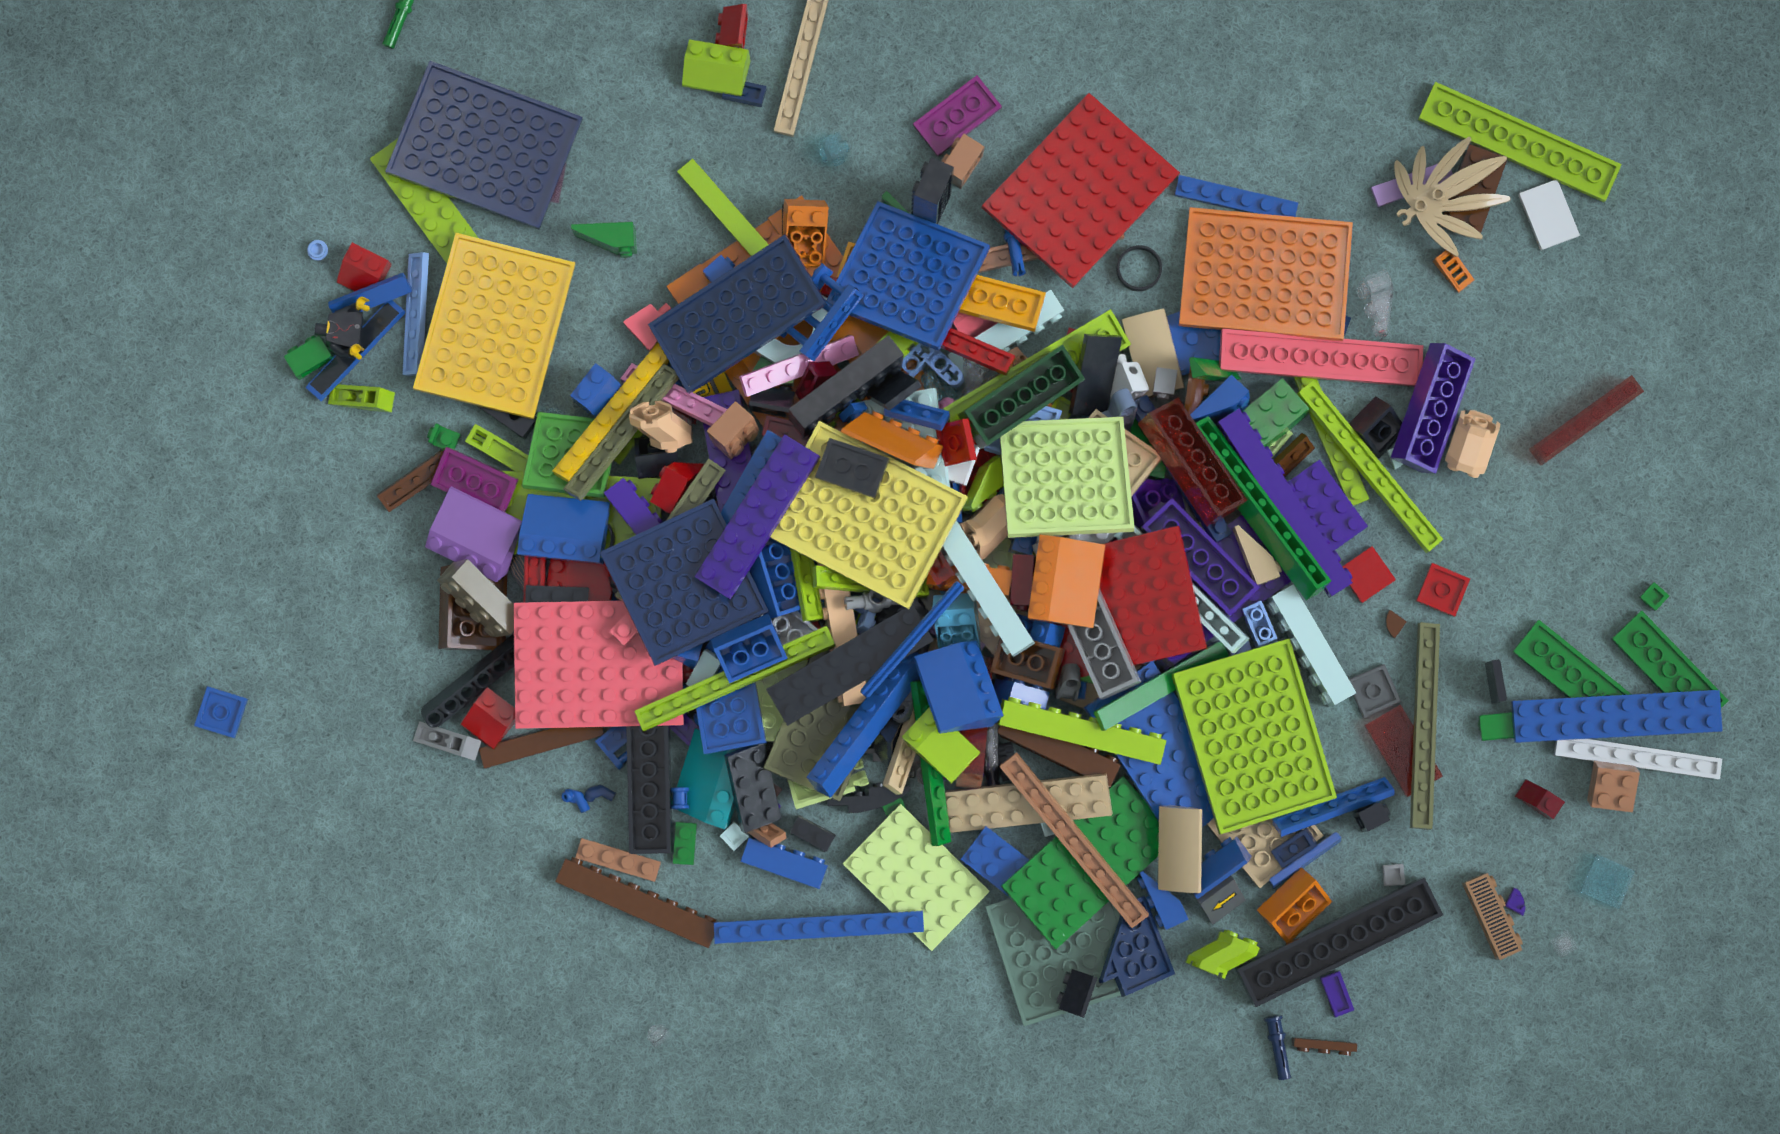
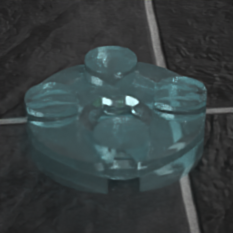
M942 363L935 364L937 369H942L945 366ZM930 367L922 374L921 382L924 389L936 388L938 402L946 397L955 400L959 396L957 394L961 386L956 388L949 386ZM950 370L947 371V373L952 378L951 381H957L959 379L957 375H954Z

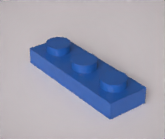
M903 400L890 411L884 409V416L942 431L950 418V412Z

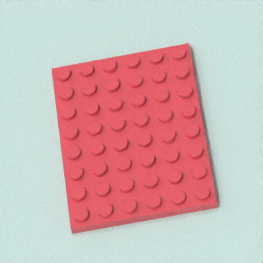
M622 601L514 603L515 729L640 726L635 710L683 689V663L672 658L654 666L639 633L624 647L609 632L628 612ZM684 714L657 726L684 725Z

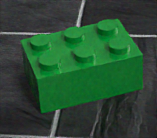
M1283 378L1243 410L1251 420L1249 424L1252 429L1256 428L1262 437L1260 441L1264 447H1270L1309 415V407Z

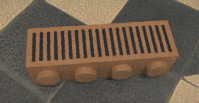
M1483 873L1463 882L1462 885L1495 959L1501 960L1522 951L1520 945L1523 942L1518 933L1515 934L1512 928L1514 925L1513 919L1510 914H1506L1503 908L1506 905L1503 897L1498 895L1495 890L1497 884L1493 876Z

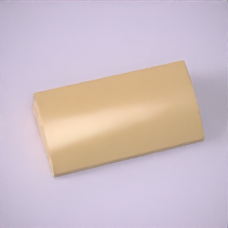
M1165 309L1122 319L1125 334L1131 343L1129 349L1132 361L1139 363L1149 387V391L1144 395H1147L1149 398L1157 396L1153 395L1157 367L1177 370L1175 390L1185 388Z
M1175 805L1159 806L1158 890L1201 893L1202 809Z

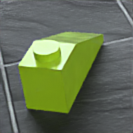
M338 384L330 392L328 404L392 413L395 392L381 387Z

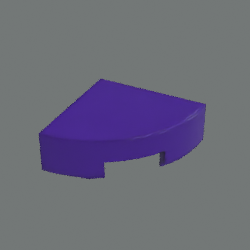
M1513 887L1505 902V907L1523 916L1525 913L1523 896L1519 890Z

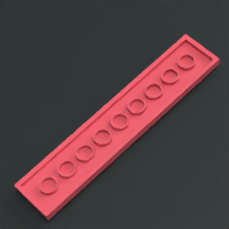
M1222 329L1219 365L1221 370L1229 372L1415 387L1423 365V345L1352 339L1332 341L1268 332Z

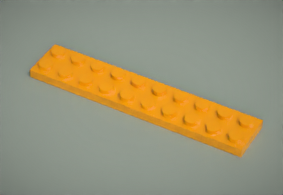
M848 242L836 277L837 279L856 243ZM977 275L959 313L1035 332L1046 292Z

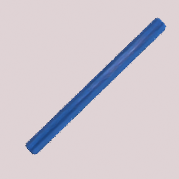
M956 581L864 685L860 692L865 697L869 698L958 597L964 590L962 584Z

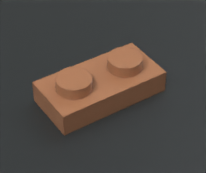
M773 823L747 832L770 848L786 839V832Z

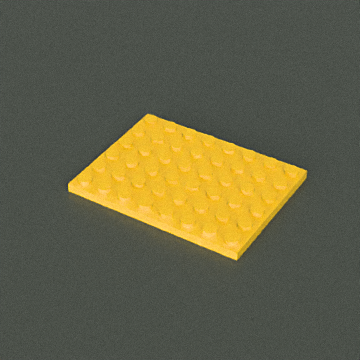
M455 233L413 389L534 420L575 269V262Z

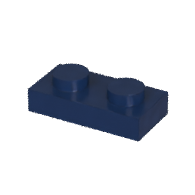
M745 82L741 97L722 93V99L762 107L767 88L764 85Z

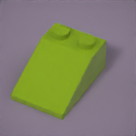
M930 707L902 736L903 740L913 751L951 784L980 754L979 750L958 731L939 734Z

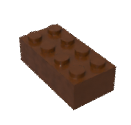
M1469 144L1463 154L1458 171L1480 161L1501 157V155ZM1507 160L1486 178L1448 200L1474 194H1495ZM1490 207L1469 211H1444L1442 214L1462 220L1481 233Z

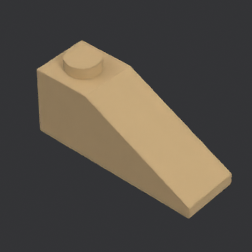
M1239 525L1235 526L1232 530L1251 579L1259 586L1279 578V573L1282 570L1278 562L1274 561L1273 556Z

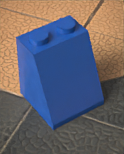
M595 363L570 396L574 403L596 418L622 385L611 374Z

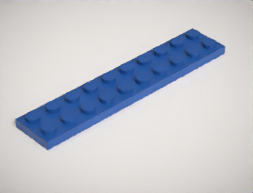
M1719 690L1511 701L1514 743L1723 731Z

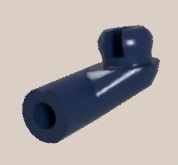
M599 784L589 787L585 791L584 798L588 802H593L595 798L602 796L612 802L616 792Z

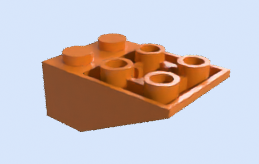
M784 199L783 235L785 234L804 266H820L821 263L824 264L829 210L825 200Z

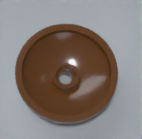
M1191 368L1184 409V418L1186 419L1202 403L1203 396H1208L1209 384H1205L1204 379L1192 377Z

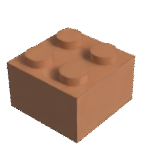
M963 134L961 138L957 137L951 146L950 155L946 154L942 159V162L954 167L953 184L960 189L984 154V146L966 134Z
M735 401L707 430V433L713 445L729 459H732L734 456L740 455L744 446L757 437L759 428L754 417Z
M1594 761L1587 798L1590 806L1633 812L1640 775L1636 766Z

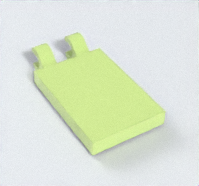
M861 758L854 767L856 770L864 768ZM865 770L851 775L843 795L856 791L855 786H866L869 784ZM788 780L796 809L831 799Z

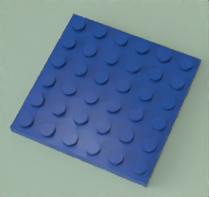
M877 201L836 282L845 289L850 284L864 295L849 314L850 316L939 351L990 250V245ZM832 289L826 301L834 305L840 295Z

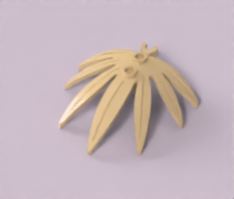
M1467 137L1458 143L1441 159L1425 185H1423L1426 171V152L1424 146L1420 147L1414 161L1412 185L1405 167L1398 160L1395 161L1394 165L1398 187L1404 199L1410 205L1409 209H1401L1397 212L1398 217L1407 215V219L1402 222L1403 226L1409 225L1412 218L1417 216L1431 238L1456 257L1459 254L1455 244L1449 235L1437 224L1466 237L1482 240L1483 236L1466 222L1443 215L1442 212L1483 209L1511 200L1509 196L1499 194H1474L1448 200L1486 178L1507 160L1506 156L1480 161L1456 172L1438 184L1463 155L1471 141V137Z

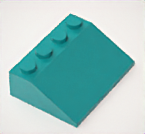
M695 728L677 784V788H689L687 792V805H689V809L677 810L722 829L729 827L736 806L724 755L738 749L705 755L700 729Z

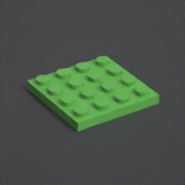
M538 412L522 483L523 488L566 493L563 488L568 482L554 475L552 470L595 418ZM612 463L586 496L605 498L604 492L607 489Z

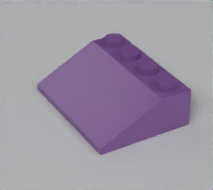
M451 486L430 528L425 547L454 562L468 559L485 577L497 582L508 574L522 521Z

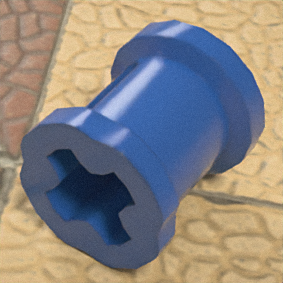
M671 788V792H673V805H671V809H689V805H687V792L689 788Z

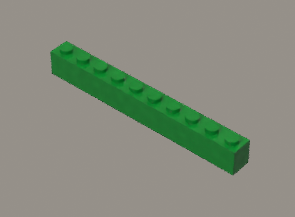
M1208 416L1194 423L1184 435L1186 440L1304 599L1307 601L1319 594L1331 582L1330 578Z

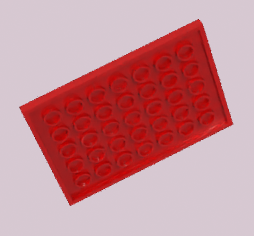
M1088 93L985 201L981 208L1071 288H1074L1178 177L1180 172L1095 97Z
M1180 526L1104 543L1105 552L1099 588L1134 666L1207 649ZM1052 623L1066 627L1061 646L1059 647L1066 650L1057 680L1059 679L1062 667L1069 663L1077 664L1080 667L1081 678L1090 676L1066 624Z

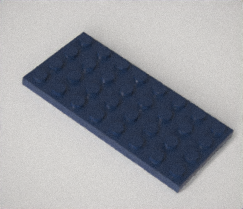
M784 234L648 325L687 393L690 394L826 306L827 303L788 237Z

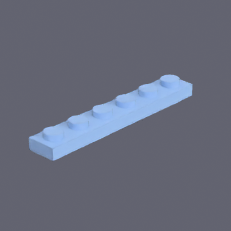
M425 252L409 254L407 280L412 287V292L408 293L406 297L403 375L405 376L417 375L424 349L429 253Z

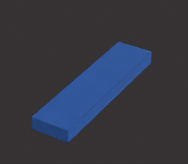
M400 273L329 301L328 306L332 313H334L336 310L355 303L359 297H365L369 299V302H366L364 305L372 308L412 292V287L404 273Z
M1334 832L1315 848L1271 877L1269 884L1273 889L1292 877L1301 867H1306L1341 842L1340 835Z

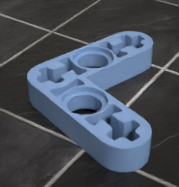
M918 343L903 358L901 368L913 378L928 365L951 387H959L964 382V375L961 370L940 350L938 351ZM922 348H929L930 353H923ZM916 354H918L923 359L921 362L918 359V357L915 356ZM938 359L946 361L942 369L935 368V362ZM910 360L917 361V366L913 370H908L906 367ZM950 370L954 375H957L959 379L957 381H951L952 378L947 373V371Z

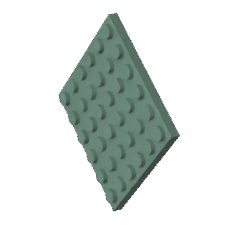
M1011 898L985 906L1023 1026L1067 1013L1058 1009L1059 1004L1056 1003L1059 992L1064 991L1066 985L1063 984L1066 971L1070 972L1071 969L1097 977L1089 1005L1121 995L1115 978L1099 983V978L1120 918L1119 912L1110 901L1057 949H1053Z

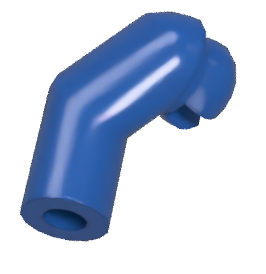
M567 789L562 793V800L577 804L581 813L590 810L581 791Z

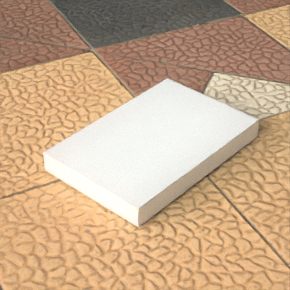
M1557 180L1518 194L1541 251L1580 236Z

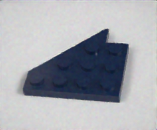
M1145 896L1139 897L1137 900L1149 913L1148 917L1131 928L1120 915L1099 978V983L1115 978L1122 997L1175 974Z

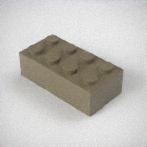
M468 559L452 562L437 580L441 584V589L451 594L460 607L466 608L470 612V617L485 627L484 630L492 637L510 635L514 631V604Z

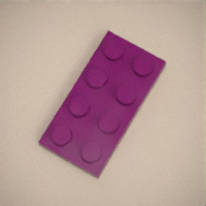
M976 75L914 122L913 126L938 157L952 146L957 137L961 138L963 134H969L1002 109V106L978 75Z
M446 447L431 485L445 492H448L452 486L506 512L519 479L450 447Z

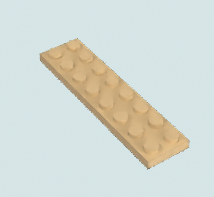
M1107 773L1040 780L1072 820L1112 816L1113 814ZM1013 783L945 791L951 833L981 830L985 827L990 829L1045 823Z

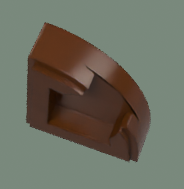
M1389 610L1386 615V627L1388 633L1395 639L1407 621Z

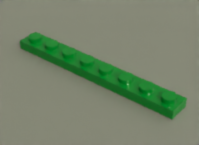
M920 679L910 682L915 722L930 707ZM920 757L932 846H941L951 842L943 776Z

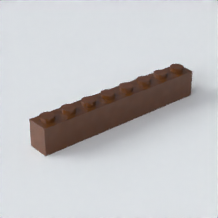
M577 858L565 859L555 882L706 948H710L714 939V922L717 919L708 915L702 918L696 915L698 911L687 906L685 910L677 907L678 902L667 898L666 902L658 899L659 894L650 890L647 893L639 890V885L632 882L626 885L620 882V877L611 873L609 877L601 874L602 869L593 865L590 868L582 866L583 861Z

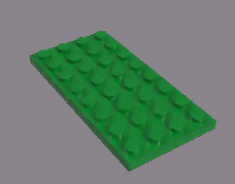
M1121 776L1109 788L1112 816L1075 819L1073 822L1123 883L1127 885L1139 872H1142L1159 856V822L1143 798L1126 778ZM1057 836L1051 839L1001 885V888L1053 949H1057L1109 902L1108 898Z

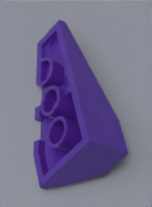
M1146 479L1131 497L1134 509V525L1137 528L1142 527L1171 498L1182 509H1185L1181 491L1173 479ZM1210 490L1207 491V493H1208L1209 496L1211 497L1212 494H1211Z

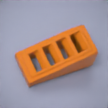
M1445 250L1433 260L1435 266L1458 293L1474 281V278L1459 257L1452 255ZM1449 256L1451 260L1443 264L1442 261ZM1455 263L1456 266L1449 271L1447 268ZM1460 269L1461 273L1454 278L1452 274ZM1465 275L1467 279L1458 284L1456 281Z

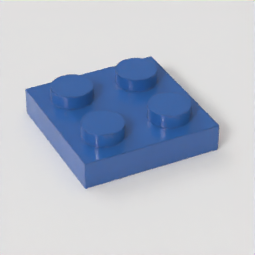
M207 686L194 726L235 738L248 699Z

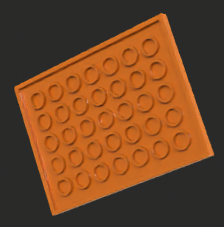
M1190 207L1179 326L1215 330L1232 329L1268 332L1311 339L1343 341L1353 222Z

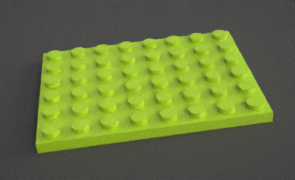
M1290 638L1171 674L1219 834L1337 798Z

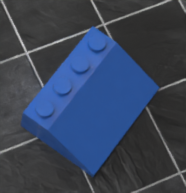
M528 494L519 533L517 554L527 557L604 564L600 552L605 550L610 502L584 499L579 501L574 498Z
M769 538L750 568V573L769 611L766 614L769 613L770 618H775L800 610L801 608L790 548Z
M977 640L959 642L913 657L939 734L992 727L1004 716Z

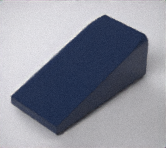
M1304 828L1271 850V853L1283 869L1315 848L1318 843L1308 828Z

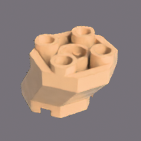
M655 401V405H649V402H642L630 409V424L650 438L651 446L665 450L667 453H673L677 451V448L693 442L692 426L674 414L670 404L663 401Z
M1465 410L1461 411L1446 453L1445 461L1448 463L1447 467L1452 471L1465 472L1473 478H1478L1480 474H1484L1500 430V423L1497 421L1495 425L1490 415L1475 410H1470L1468 414H1465Z
M1003 494L996 495L987 500L967 521L959 524L982 560L1008 537L1005 497Z

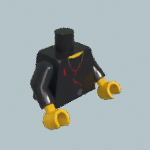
M359 297L355 303L330 313L328 324H315L314 334L326 336V347L341 359L354 357L358 360L362 359L359 351L365 350L360 346L364 318L363 312L360 311L370 310L369 306L364 305L366 302H369V299L365 297Z

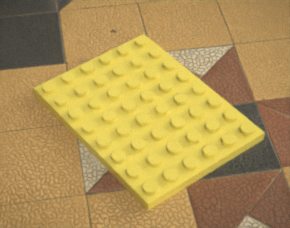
M819 421L805 447L818 454L821 458L770 538L910 609L968 496ZM829 438L890 459L875 499L815 478Z

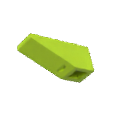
M1001 454L993 456L979 467L967 494L968 499L962 508L963 511L978 510L983 506L982 502L985 499L993 498L998 494L997 490L1000 487L1004 488Z

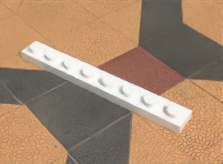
M1591 739L1555 741L1554 756L1633 765L1636 768L1711 779H1720L1721 758Z

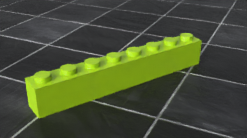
M1010 696L1008 700L1002 699L1000 707L1004 716L997 722L999 725L1161 765L1167 741L1161 738L1162 734L1149 732V735L1141 733L1142 729L1129 727V730L1122 729V724L1118 723L1105 731H1101L1097 719L1094 717H1089V720L1081 719L1082 714L1069 711V715L1061 714V709L1050 706L1048 710L1041 709V704L1030 701L1028 705L1021 704V699Z

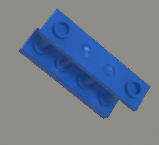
M822 263L813 272L811 278L819 291L826 284L838 293L840 297L834 305L826 301L827 305L823 309L828 313L821 322L812 315L804 319L815 328L809 338H806L793 327L780 335L785 338L789 334L803 346L799 351L812 361L816 360L864 296L850 284L845 289L830 278L833 271Z

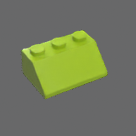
M689 39L684 57L682 87L741 97L751 62L749 50Z

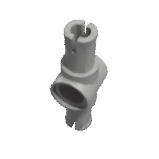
M872 590L869 593H863L862 596L844 597L846 610L864 608V610H869L872 613H879L883 608H890V605H899ZM872 598H877L881 602L876 603L872 600Z

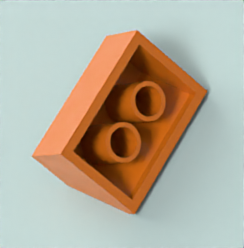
M1301 867L1257 909V912L1285 943H1288L1330 905L1332 900L1316 879Z

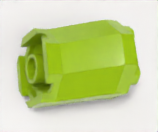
M1224 929V932L1218 933L1216 940L1188 954L1185 963L1191 964V961H1193L1192 966L1213 975H1219V977L1225 979L1229 970L1257 956L1260 948L1257 947L1258 942L1245 937L1243 940L1238 939L1237 933Z

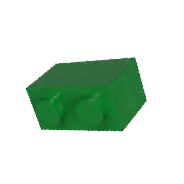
M315 335L307 338L305 344L300 347L294 346L287 351L288 354L284 356L299 380L326 365L333 358L323 338Z

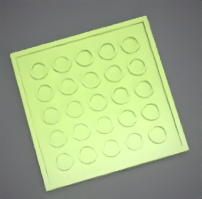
M1123 417L1024 421L1000 437L1008 538L1040 536V534L1056 536L1134 532Z

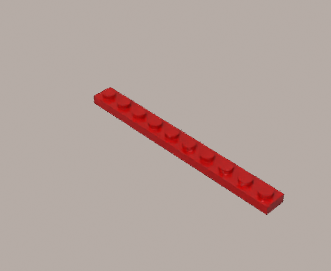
M830 276L834 281H837V278ZM825 284L821 294L828 298L832 289ZM950 328L941 348L1005 376H1007L1015 361V355L953 328Z

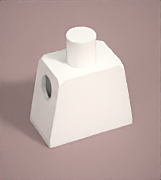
M1121 354L1118 357L1110 398L1115 392L1127 388L1133 399L1136 400L1148 392L1149 387L1139 363L1127 362L1126 356Z

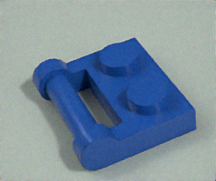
M626 726L612 727L595 742L620 770L627 761V751L618 758L614 753L627 743Z

